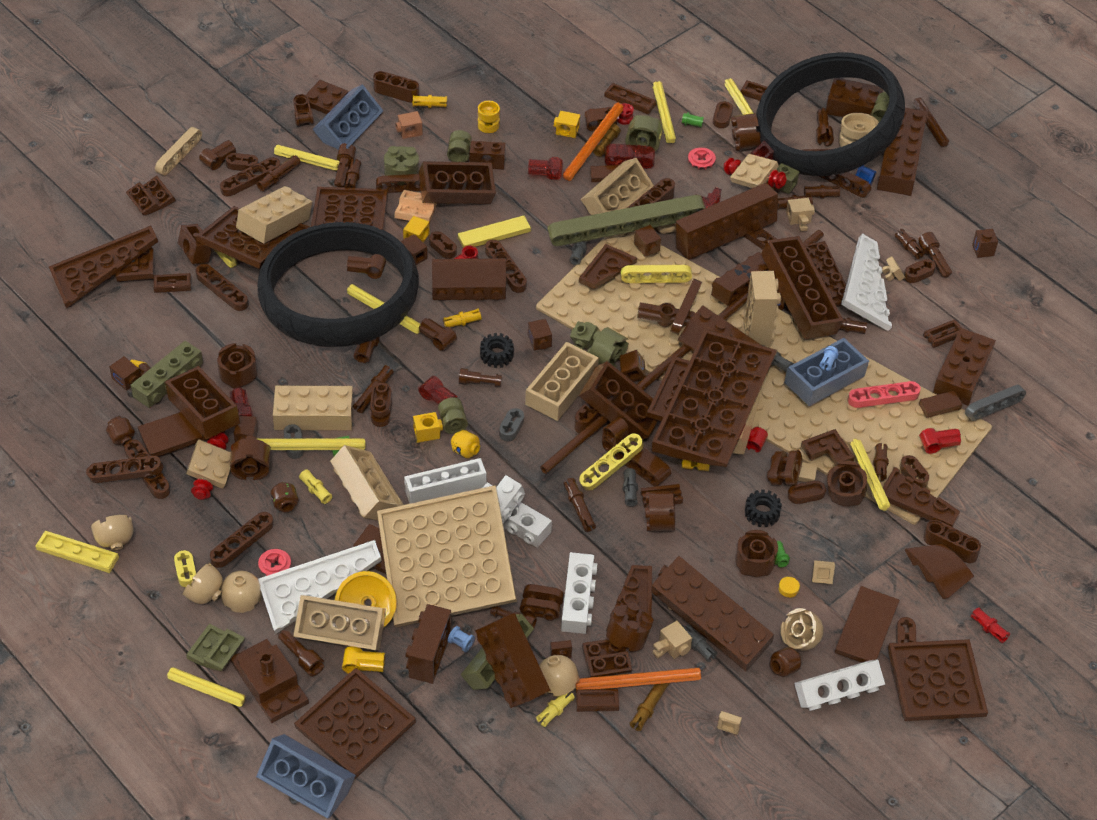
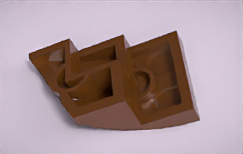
M944 544L905 549L913 566L918 565L926 580L934 583L942 599H948L974 577L962 559Z

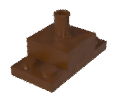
M268 639L231 658L232 665L271 724L309 704V699L298 685L297 674L278 646H272Z

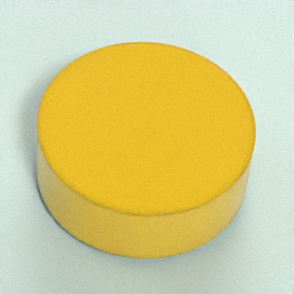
M784 577L780 580L778 589L781 595L791 598L798 594L800 585L795 578Z

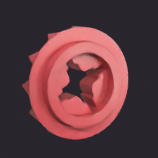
M695 148L688 154V163H691L692 167L697 166L698 170L700 168L706 170L707 167H712L716 160L715 154L707 148Z
M271 549L260 556L258 565L261 573H265L268 576L289 569L291 558L283 550ZM278 561V565L271 566V563Z

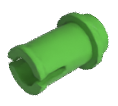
M687 112V114H683L682 123L685 126L688 124L702 128L704 117L691 115Z
M777 541L778 552L775 564L778 567H785L789 564L790 557L786 554L783 543Z

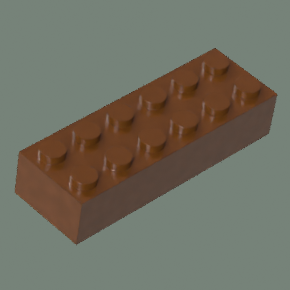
M905 107L901 128L893 142L884 151L877 190L908 196L912 195L928 111Z
M764 183L677 220L676 249L689 260L745 236L748 231H756L760 227L763 228L777 222L778 193L767 183Z
M800 236L767 240L761 256L768 270L774 271L775 279H778V289L803 338L811 339L837 334L844 320Z
M680 556L652 584V593L745 672L773 642L774 634Z

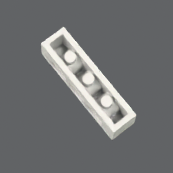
M487 482L482 488L489 487V486H493V485H491V484H489V483ZM520 502L512 511L511 516L505 520L503 526L509 533L517 535L527 544H532L538 548L551 533L552 520Z
M570 552L562 615V632L586 634L587 626H591L592 614H589L588 610L593 609L594 597L590 596V592H595L596 580H592V575L597 574V563H594V555Z
M869 660L794 684L801 708H809V711L821 708V704L828 702V705L841 702L840 698L845 696L848 699L860 696L859 692L865 690L867 693L878 691V686L885 685L879 661ZM858 675L862 677L861 685H858L856 681ZM840 680L843 682V689L841 691L837 688V683ZM820 686L824 689L822 697L818 695V688Z

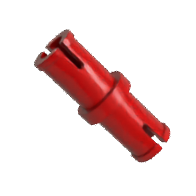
M980 607L972 612L971 618L978 622L986 633L992 634L1000 643L1007 641L1010 633L1002 628L995 618L989 617Z

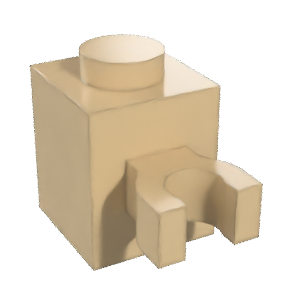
M809 198L788 200L786 214L790 225L799 224L800 231H807V224L811 223L812 215L815 213L814 205H811Z
M675 621L660 630L659 641L653 644L655 648L653 654L657 659L667 651L673 659L680 655L684 656L691 649L692 637L678 621Z

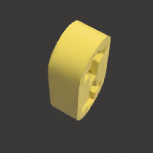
M179 551L174 557L179 584L182 587H186L188 584L191 586L194 580L192 578L196 575L193 556L189 551ZM182 559H186L187 565L182 564ZM188 572L190 578L186 579L184 573Z

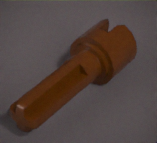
M825 108L817 111L819 127L816 129V137L819 145L824 142L825 146H829L834 142L832 127L829 126L827 111Z
M342 143L339 146L337 154L339 165L334 185L337 187H344L346 172L350 161L355 158L356 148L353 145H350L349 149L346 148V143Z
M926 232L918 238V244L925 250V254L930 255L941 275L946 278L952 274V270L939 250L940 243L934 233Z
M281 631L278 638L299 659L298 665L309 676L319 674L324 668L322 663L324 660L314 650H307L289 631Z

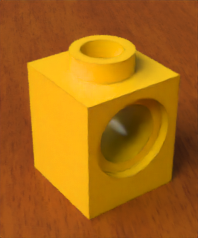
M560 111L559 116L554 119L553 126L556 127V135L576 138L580 128V114Z
M413 216L403 229V239L414 234L424 242L430 234L429 221Z
M436 412L413 416V429L417 443L440 439V431L443 430L441 419L437 418Z

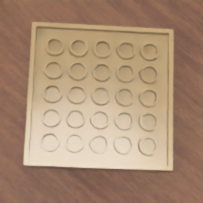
M496 485L377 511L387 580L393 586L397 597V607L393 617L395 627L418 623L420 612L425 611L427 604L450 609L452 616L517 602Z

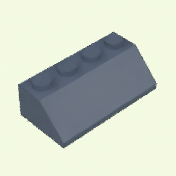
M362 84L350 90L313 128V131L323 143L338 150L342 143H346V148L348 149L383 110Z
M283 734L272 738L256 777L328 819L348 795L356 775Z

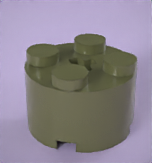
M645 115L634 116L629 123L625 138L627 147L629 146L634 154L647 156L657 151L662 136L660 120Z
M391 146L388 148L384 155L385 176L419 174V156L414 147ZM398 182L397 184H398V185H404V184H406V183H405V182Z
M606 327L602 331H596L593 336L594 342L592 347L587 352L599 357L598 365L608 361L616 368L617 365L615 363L617 360L620 361V355L625 354L628 349L629 343L626 342L628 338Z

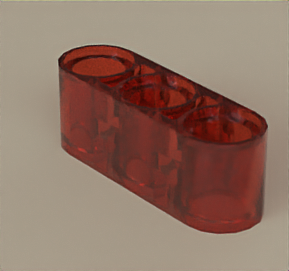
M609 144L605 148V164L607 166L620 165L624 161L633 158L638 159L643 169H650L655 164V149L651 146Z

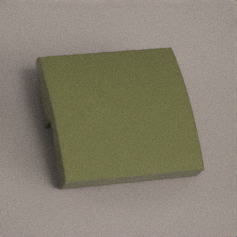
M209 623L186 654V658L201 666L223 671L244 642L245 637L229 629L223 631Z

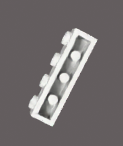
M481 458L405 476V493L409 504L480 489L486 484V471Z
M507 475L504 476L497 486L503 523L511 516L512 511L525 495L522 485Z

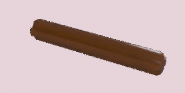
M921 97L915 98L913 104L917 110L928 111L925 123L940 146H948L949 139Z

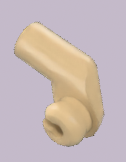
M676 223L655 227V229L661 234L672 233L676 231Z

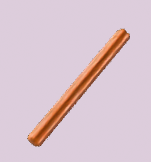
M618 102L614 104L563 173L564 179L567 181L572 180L623 111L622 104Z
M700 668L579 678L580 680L579 682L577 681L575 686L576 690L608 689L701 680Z

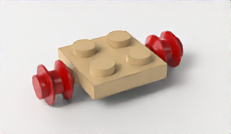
M748 154L742 163L739 159L734 160V158H729L724 163L725 173L727 175L731 174V182L754 188L768 181L770 187L775 186L777 189H780L787 181L785 173L782 171L778 172L777 168L779 165L774 160Z
M223 432L211 437L207 443L202 440H198L186 474L197 478L193 483L194 487L191 489V493L197 499L209 498L213 485L223 489L230 472L231 452L225 450L229 439Z

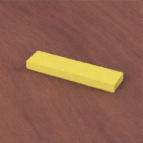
M520 216L458 233V239L463 248L470 245L477 247L484 245L492 239L499 241L531 232V227L525 216Z
M44 531L36 544L38 551L107 573L111 572L119 559L118 553L49 531Z

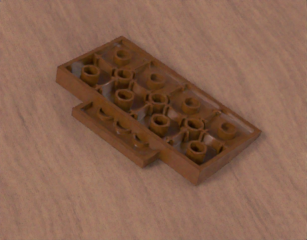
M704 329L690 361L673 356L647 411V417L661 421L652 441V451L687 461L727 467L777 350Z

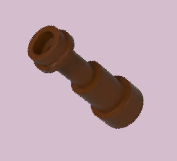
M464 368L460 369L459 383L480 384V382L495 384V387L501 386L502 375H481L480 372L468 371V369Z
M501 605L491 607L490 615H493L495 618L497 616L505 617L513 613L501 608ZM522 614L531 626L535 628L537 617L530 614Z

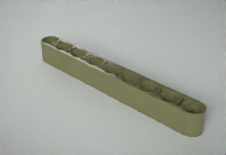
M691 195L554 222L547 229L552 245L562 246L634 232L648 225L654 228L674 224L679 219L705 209V205L700 195Z

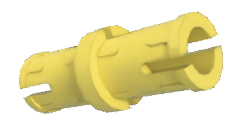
M308 469L302 471L299 479L308 486L309 492L315 494L323 504L330 502L332 494L324 488L322 481L316 479Z
M573 693L565 698L567 696L565 694L558 696L555 700H551L548 703V707L536 716L537 721L540 722L546 717L541 723L542 726L546 727L556 715H561L563 709L575 699Z

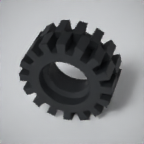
M494 333V336L489 334L488 338L484 337L480 343V358L483 360V363H488L489 367L494 365V368H497V365H500V368L503 367V364L509 365V362H512L514 357V343H512V339H509L507 335L503 337L502 333H500V336ZM495 348H499V349H502V350H504V351L499 352V353H495V352H492V351H490V350L495 349Z
M761 489V493L756 490L754 494L751 493L747 497L745 517H747L749 522L752 520L754 526L756 523H758V527H761L762 524L768 527L769 523L773 526L780 518L782 503H780L781 500L777 498L775 493L771 495L772 491L768 490V493H765V490ZM764 505L771 510L762 512L756 509V506Z

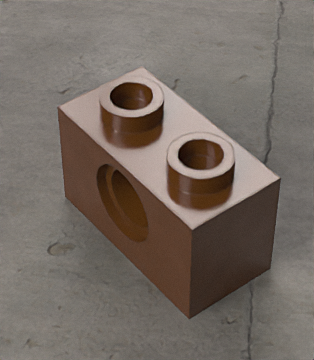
M471 141L470 162L492 163V169L504 170L505 143Z
M198 224L181 225L177 243L192 264L209 262L212 248L196 242L197 235L202 232Z

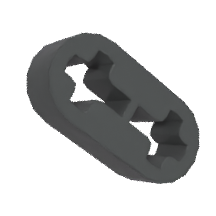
M513 408L507 412L499 428V436L502 440L512 441L516 438L524 423V412L522 410Z
M291 424L284 428V439H290V433H294L295 438H302L301 429L298 425ZM286 450L288 457L298 459L304 454V450Z

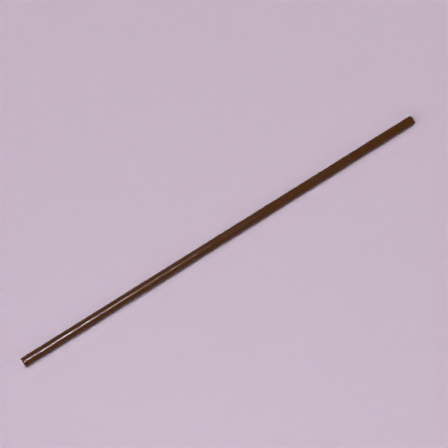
M817 230L803 244L808 245L818 242L824 236L823 232ZM748 290L718 314V316L727 320L747 303ZM682 345L636 385L645 390L667 371L673 356L682 358L691 349ZM600 415L540 466L541 471L544 474L550 472L609 420Z

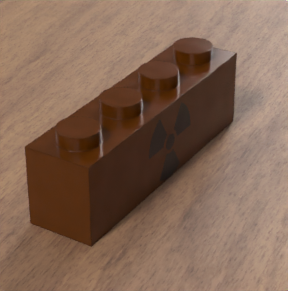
M757 252L753 256H749L747 260L737 264L735 268L730 271L728 270L721 277L716 278L712 283L711 296L729 306L749 289L751 271H769L761 253Z

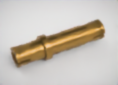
M670 683L654 684L644 702L639 704L638 712L630 722L632 728L638 722L639 724L635 730L641 731L647 719L652 717L653 709Z

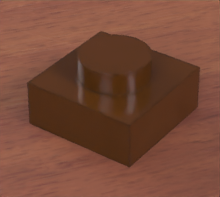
M571 640L550 642V656L563 655L569 659L572 658Z

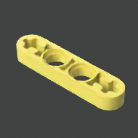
M628 265L621 269V279L625 283H684L692 279V271L688 265ZM665 272L670 273L669 275H661ZM644 273H652L648 276L643 275Z
M638 434L628 435L586 469L579 478L582 487L585 490H593L643 449L642 438ZM631 441L637 442L638 445H631ZM617 452L624 453V457L621 460L614 459V455ZM602 464L609 465V469L606 472H600L599 467ZM586 478L592 479L593 482H592V483L586 482L585 479H586Z

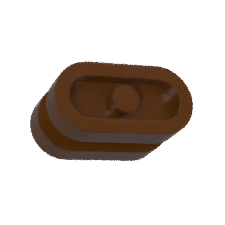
M378 383L372 389L370 403L371 422L377 427L388 425L391 418L392 390L390 385L386 383Z
M791 450L788 456L785 451H775L771 457V468L767 472V479L772 485H782L784 479L787 485L797 484L802 467V454L800 450Z
M528 584L524 587L522 595L524 599L521 600L519 607L521 613L550 621L560 617V605L564 599V592L562 590L535 584Z

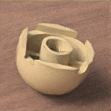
M127 515L106 517V522L100 523V520L91 525L92 534L100 546L111 548L112 551L120 550L132 537L131 517L128 518Z
M205 564L192 578L194 580L191 586L188 584L183 592L186 598L197 604H206L211 600L216 601L222 593L220 590L223 584L222 575L212 564Z
M236 571L228 575L221 586V599L224 606L231 608L233 612L240 613L254 609V606L262 600L261 585L258 578L247 571Z
M799 608L786 615L788 618L781 624V637L785 644L798 651H808L820 643L823 637V625L815 613Z
M553 655L544 659L539 664L551 690L549 693H553V696L565 695L576 688L575 684L580 680L575 663L568 657Z

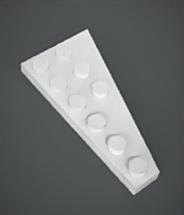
M861 234L858 238L841 305L889 331L892 328V323L888 320L890 312L886 308L887 295L884 279L881 278L882 267L879 266L878 262L880 259L878 243L868 236Z
M375 540L259 578L260 589L275 634L296 621L300 595L327 599L337 592L339 586L347 577L357 572L368 571L382 561Z

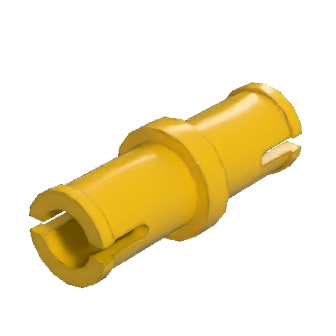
M413 95L412 106H428V108H431V106L447 107V96Z
M479 308L472 311L464 313L461 311L457 315L444 317L443 323L445 327L450 328L458 325L465 326L466 323L482 320Z

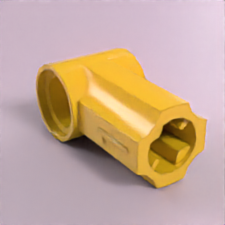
M354 646L345 648L342 664L344 672L349 674L355 668L359 671L383 672L385 653L367 652Z

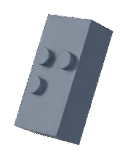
M845 338L788 367L784 383L808 406L865 376L869 360ZM829 346H833L838 350V358L834 360L831 370L826 371L827 364L823 370L819 364L824 357V350Z

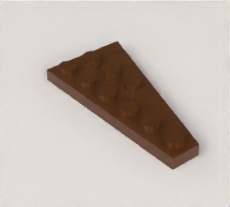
M152 226L49 266L66 308L157 244L158 239Z

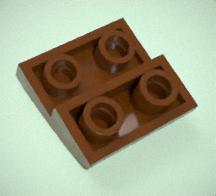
M157 175L144 185L139 182L126 191V194L142 215L154 213L176 201Z
M608 639L582 643V650L590 677L632 672L629 654L625 647L622 649L617 648Z

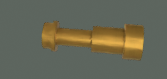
M616 124L611 125L603 136L601 143L593 150L596 156L601 157L604 155L605 147L618 137L621 132L619 126Z

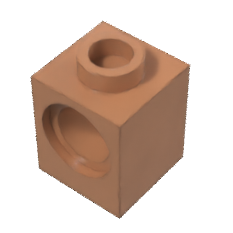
M418 111L398 115V122L395 125L397 133L401 134L402 139L422 135V121Z

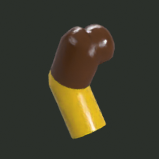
M130 360L141 371L140 377L151 369L145 362Z

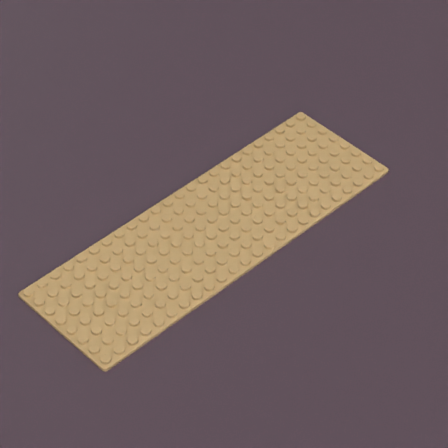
M635 231L604 237L581 260L579 265H576L537 303L536 309L570 329L575 328L579 321L583 323L590 322L596 325L600 331L609 327L628 338L626 342L629 345L626 353L637 350L645 360L646 372L650 373L683 345L678 341V338L686 326H683L679 335L670 332L672 325L662 327L657 321L637 318L640 302L659 306L662 303H671L676 309H680L693 279L702 281V284L690 311L696 313L704 305L718 315L728 307L711 296L712 283L719 276L662 245L659 252L644 257L634 244ZM605 244L637 257V263L634 265H688L692 271V279L684 283H625L621 279V273L595 290L579 283L580 275ZM665 272L661 275H669L670 273ZM644 273L643 275L648 276L652 273ZM746 303L726 320L743 333H745L744 316ZM778 309V317H775L776 329H773L774 342H771L770 348L776 349L777 352L781 353L782 357L795 364L837 342V340L829 336L804 339L793 316ZM689 351L682 359L690 361L694 351ZM868 357L866 358L869 360V364L864 377L811 406H808L784 383L785 371L777 366L770 367L760 390L761 397L751 429L754 427L763 428L768 433L766 441L787 453L791 450H800L803 462L816 464L817 470L827 476L829 470L835 466L828 454L810 460L802 449L801 442L836 429L852 453L853 450L850 443L853 439L861 440L874 470L875 446L878 443H882L883 449V444H886L888 446L887 458L889 459L887 479L894 466L900 470L902 457L906 455L916 457L929 474V482L925 488L930 490V494L938 498L992 428L991 424L982 419L972 421L965 415V410L962 408L961 410L926 418L919 406V401L936 394L921 387L919 397L916 400L861 408L852 407L848 403V396L853 389L910 381ZM665 373L661 375L658 379L662 381ZM889 391V394L892 396L898 395L896 391ZM876 393L870 394L871 397H873V398H879V397H880V396H879L878 394H876ZM927 428H934L936 431L956 428L959 429L961 434V444L944 447L936 453L928 454L925 452L919 434ZM885 480V481H880V483H881V485H882V488H883V486H884L886 480ZM867 483V493L865 497L876 503L875 498ZM892 504L887 508L890 512L914 525L922 518Z

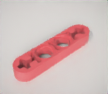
M908 381L857 388L850 391L848 403L852 407L861 408L912 401L919 397L921 387L916 382ZM889 391H896L898 395L892 396L889 394ZM876 393V394H878L880 397H879V398H873V397H871L870 394Z

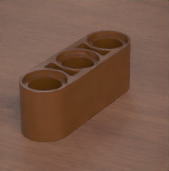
M377 71L373 75L374 91L378 94L412 103L413 95L420 96L419 83L415 80L384 71Z
M931 520L927 523L923 538L928 545L944 544L958 555L963 562L974 563L977 561L981 549V543L978 539L938 520Z

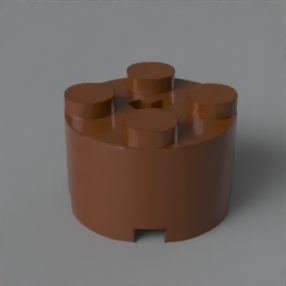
M756 113L732 116V127L735 126L732 129V137L737 139L735 141L736 151L760 147V132H757L759 124Z
M232 343L224 346L219 351L217 358L219 377L225 384L233 389H238L256 379V358L250 346L246 344L240 346Z
M248 435L245 439L233 443L230 454V471L232 475L242 480H246L247 477H253V480H260L266 477L270 468V445L258 440L253 435Z
M841 461L829 470L827 487L832 502L841 506L861 504L867 493V474L858 463Z
M674 491L646 492V503H649L645 507V517L648 519L647 531L675 530Z
M750 530L740 537L735 557L740 573L754 577L770 575L775 567L778 543L774 537L771 538L763 530Z
M630 602L628 605H620L612 612L606 630V637L617 648L627 647L629 651L641 650L647 641L654 620L645 611L640 609L636 603Z

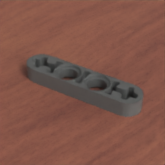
M1020 385L1012 386L971 403L966 408L965 415L972 421H976L1019 403L1025 397L1026 391Z

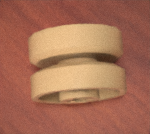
M851 113L844 116L841 121L840 146L848 145L868 134L878 125V120L864 113Z

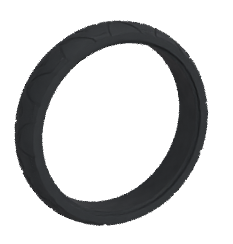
M848 52L822 54L794 64L771 82L765 93H763L756 111L759 124L757 132H760L762 148L779 165L782 163L800 171L799 174L808 176L842 174L871 162L890 146L903 123L905 98L896 76L877 60L865 55ZM859 78L876 84L889 96L888 108L878 125L859 140L839 148L825 151L799 150L783 144L771 132L774 117L783 103L801 89L823 80Z
M333 222L300 230L277 244L269 253L260 269L257 292L265 315L285 335L310 345L344 347L371 341L394 329L406 317L416 300L419 275L411 253L402 242L390 233L367 224ZM335 250H356L379 254L392 263L403 277L399 289L387 302L369 312L347 318L325 319L306 316L286 307L274 294L277 281L292 265L312 255Z

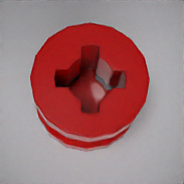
M623 103V111L616 120L622 125H628L633 119L634 108L630 104Z

